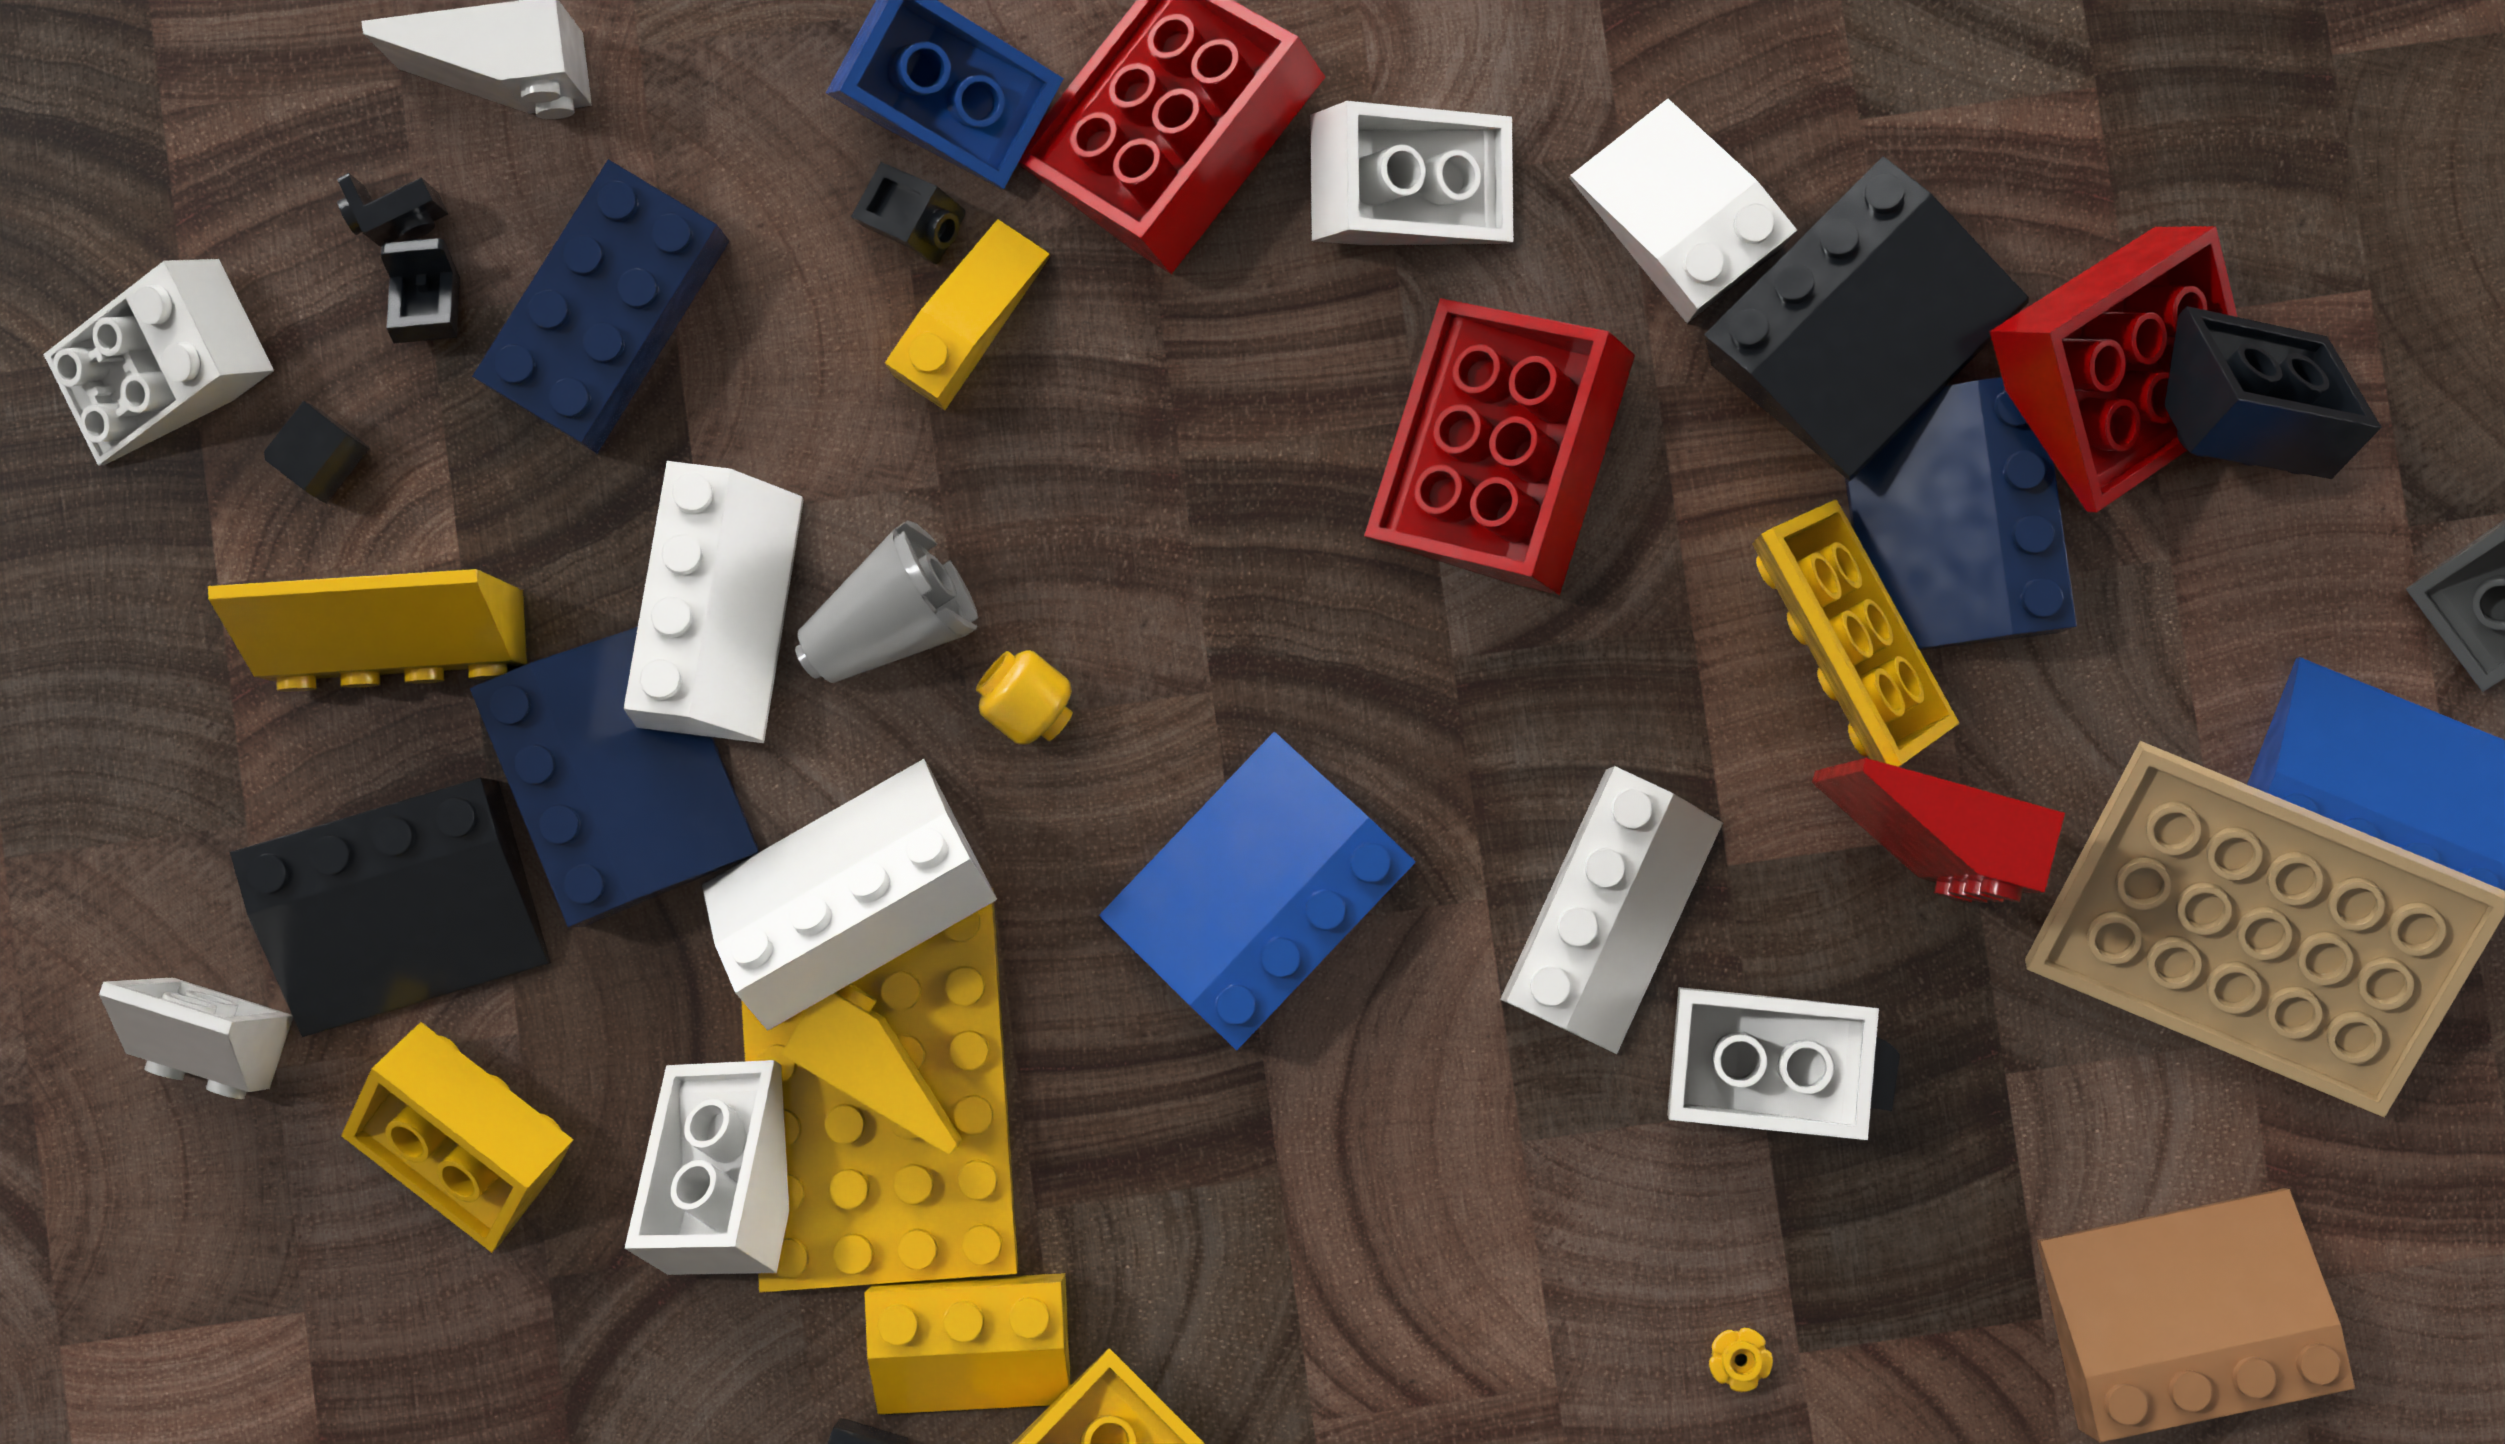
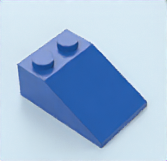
M876 0L826 94L879 126L984 181L1004 189L1064 78L938 0Z

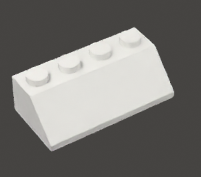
M667 461L624 703L625 712L637 728L764 743L804 501L802 496L733 469Z
M1616 766L1606 769L1500 1000L1617 1054L1723 823L1676 794Z

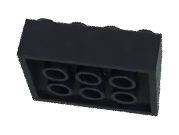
M1883 156L1704 334L1711 366L1847 480L1851 481L1992 340L1990 331L2018 314L2029 303V297L1929 191Z
M476 778L230 852L247 915L302 1037L551 963L502 790L497 780Z

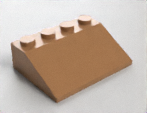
M2288 1188L2037 1240L2078 1429L2099 1443L2355 1389L2341 1323L2291 1191Z

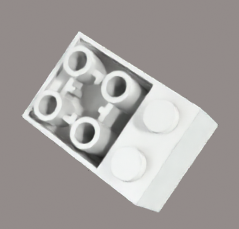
M219 259L169 260L161 262L43 354L98 466L106 465L234 401L274 371Z

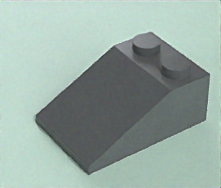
M2504 519L2406 588L2407 592L2482 692L2505 679Z

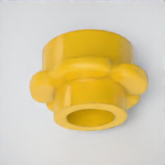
M1741 1328L1739 1331L1726 1330L1720 1333L1712 1343V1357L1709 1359V1368L1716 1381L1721 1384H1729V1387L1736 1392H1748L1755 1389L1761 1378L1764 1379L1769 1376L1773 1366V1356L1764 1346L1766 1343L1764 1337L1750 1328ZM1738 1354L1746 1355L1747 1361L1742 1366L1735 1363V1357Z

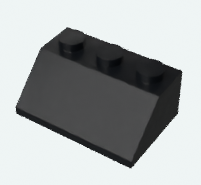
M2188 306L2178 315L2164 407L2178 430V440L2190 453L2199 457L2208 456L2240 462L2248 466L2257 465L2284 470L2297 475L2306 474L2333 479L2382 428L2327 336Z

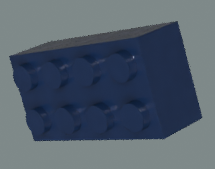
M608 159L472 377L492 391L598 454L730 241L717 224Z

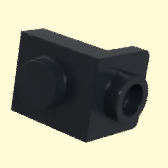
M350 173L337 178L345 195L344 198L337 201V204L347 225L355 235L363 232L365 236L380 247L384 243H391L397 239L403 242L418 239L435 228L434 221L448 215L439 193L422 177L372 201L365 186Z
M440 238L412 239L404 242L382 244L381 259L390 277L386 328L393 344L457 338L460 276L445 241Z

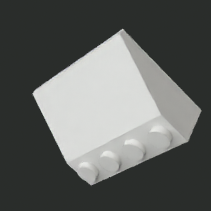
M925 759L920 760L702 885L714 944L734 991L767 1031L997 900Z

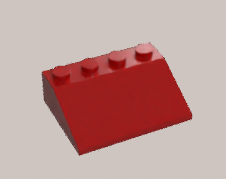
M1136 0L1040 122L1018 164L1128 248L1172 274L1326 77L1297 35L1234 0Z
M2216 226L2154 227L1990 331L2005 391L2087 512H2099L2187 451L2178 440V430L2164 407L2178 315L2188 306L2238 317Z
M1440 298L1364 536L1382 544L1503 582L1560 595L1635 354L1609 331Z
M1868 758L1815 770L1812 783L1918 878L1936 882L1934 894L1967 903H1972V900L1987 903L1988 900L2003 903L2004 900L2020 902L2022 893H2045L2065 816L2064 812Z

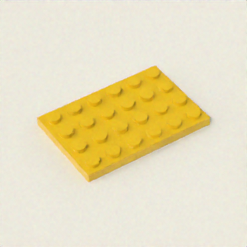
M994 902L851 983L877 1000L871 1010L885 1017L962 1138L957 1149L951 1155L946 1154L781 1055L782 1050L807 1009L767 1031L741 1000L745 1062L775 1060L781 1065L789 1215L777 1273H758L759 1293L1018 1273Z

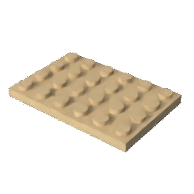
M2140 741L2029 950L2025 963L2026 969L2385 1118L2504 917L2505 891Z

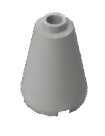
M907 520L896 527L798 630L800 644L795 647V652L799 662L811 677L817 679L822 676L828 682L835 683L965 637L976 630L978 626L972 622L978 619V614L970 592L951 561L942 565L935 556L928 552L937 543L918 524Z

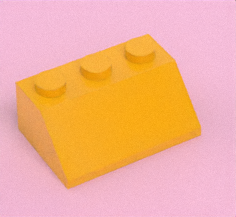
M422 1022L371 1068L341 1137L491 1253L502 1243L555 1174L574 1140L563 1132L551 1117L537 1112L511 1092L503 1080L495 1075L488 1074L462 1054L450 1039L436 1034Z
M1065 1273L872 1284L864 1292L867 1360L878 1414L1049 1406L1071 1386Z

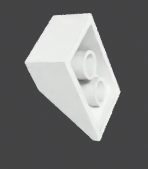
M519 0L362 21L363 34L400 70L529 114L536 113V116L542 119L566 118L575 113L574 108L592 106L583 32L559 0Z
M1669 99L1665 100L1569 177L1686 323L1690 322L1781 250L1797 232L1795 226L1760 183Z
M1345 101L1310 115L1312 241L1357 245L1508 244L1513 242L1511 116Z
M176 978L103 982L99 993L125 1053L147 1060L144 1068L146 1071L176 1080H183L185 1073L208 1079L206 1085L208 1091L235 1099H244L246 1092L270 1089L293 1020L291 1014Z
M1678 987L1667 1112L1669 1120L1868 1140L1879 1008Z
M775 1060L666 1065L625 1249L667 1275L777 1273L789 1215L781 1065Z

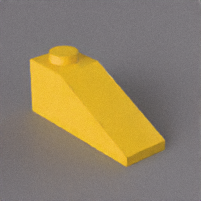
M997 219L923 306L885 361L891 374L945 411L1050 258V253Z
M849 984L810 1006L782 1050L781 1055L946 1154L951 1155L957 1149L962 1138L885 1017L871 1010L877 1000L858 987Z

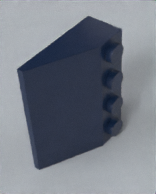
M2002 377L1945 386L1851 481L1845 478L1852 528L1919 650L2057 634L2077 627L2054 462L2005 391Z
M638 627L531 662L470 688L568 927H586L760 852L713 737L637 728L625 712L624 703Z

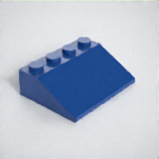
M2296 658L2247 785L2505 891V740L2304 658Z
M1273 732L1099 916L1237 1051L1416 861L1277 733Z

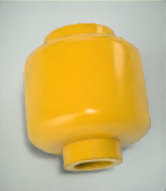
M1031 650L1019 652L1015 656L1009 651L1004 652L989 667L976 687V691L982 695L979 701L980 714L1018 745L1030 744L1040 736L1044 737L1047 741L1053 740L1063 730L1073 714L1066 707L1072 692L1069 680L1036 652Z

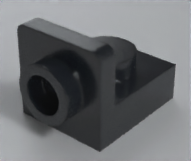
M881 162L851 217L863 227L911 248L923 259L933 264H938L947 248L956 239L959 226L966 212L964 208L936 185Z

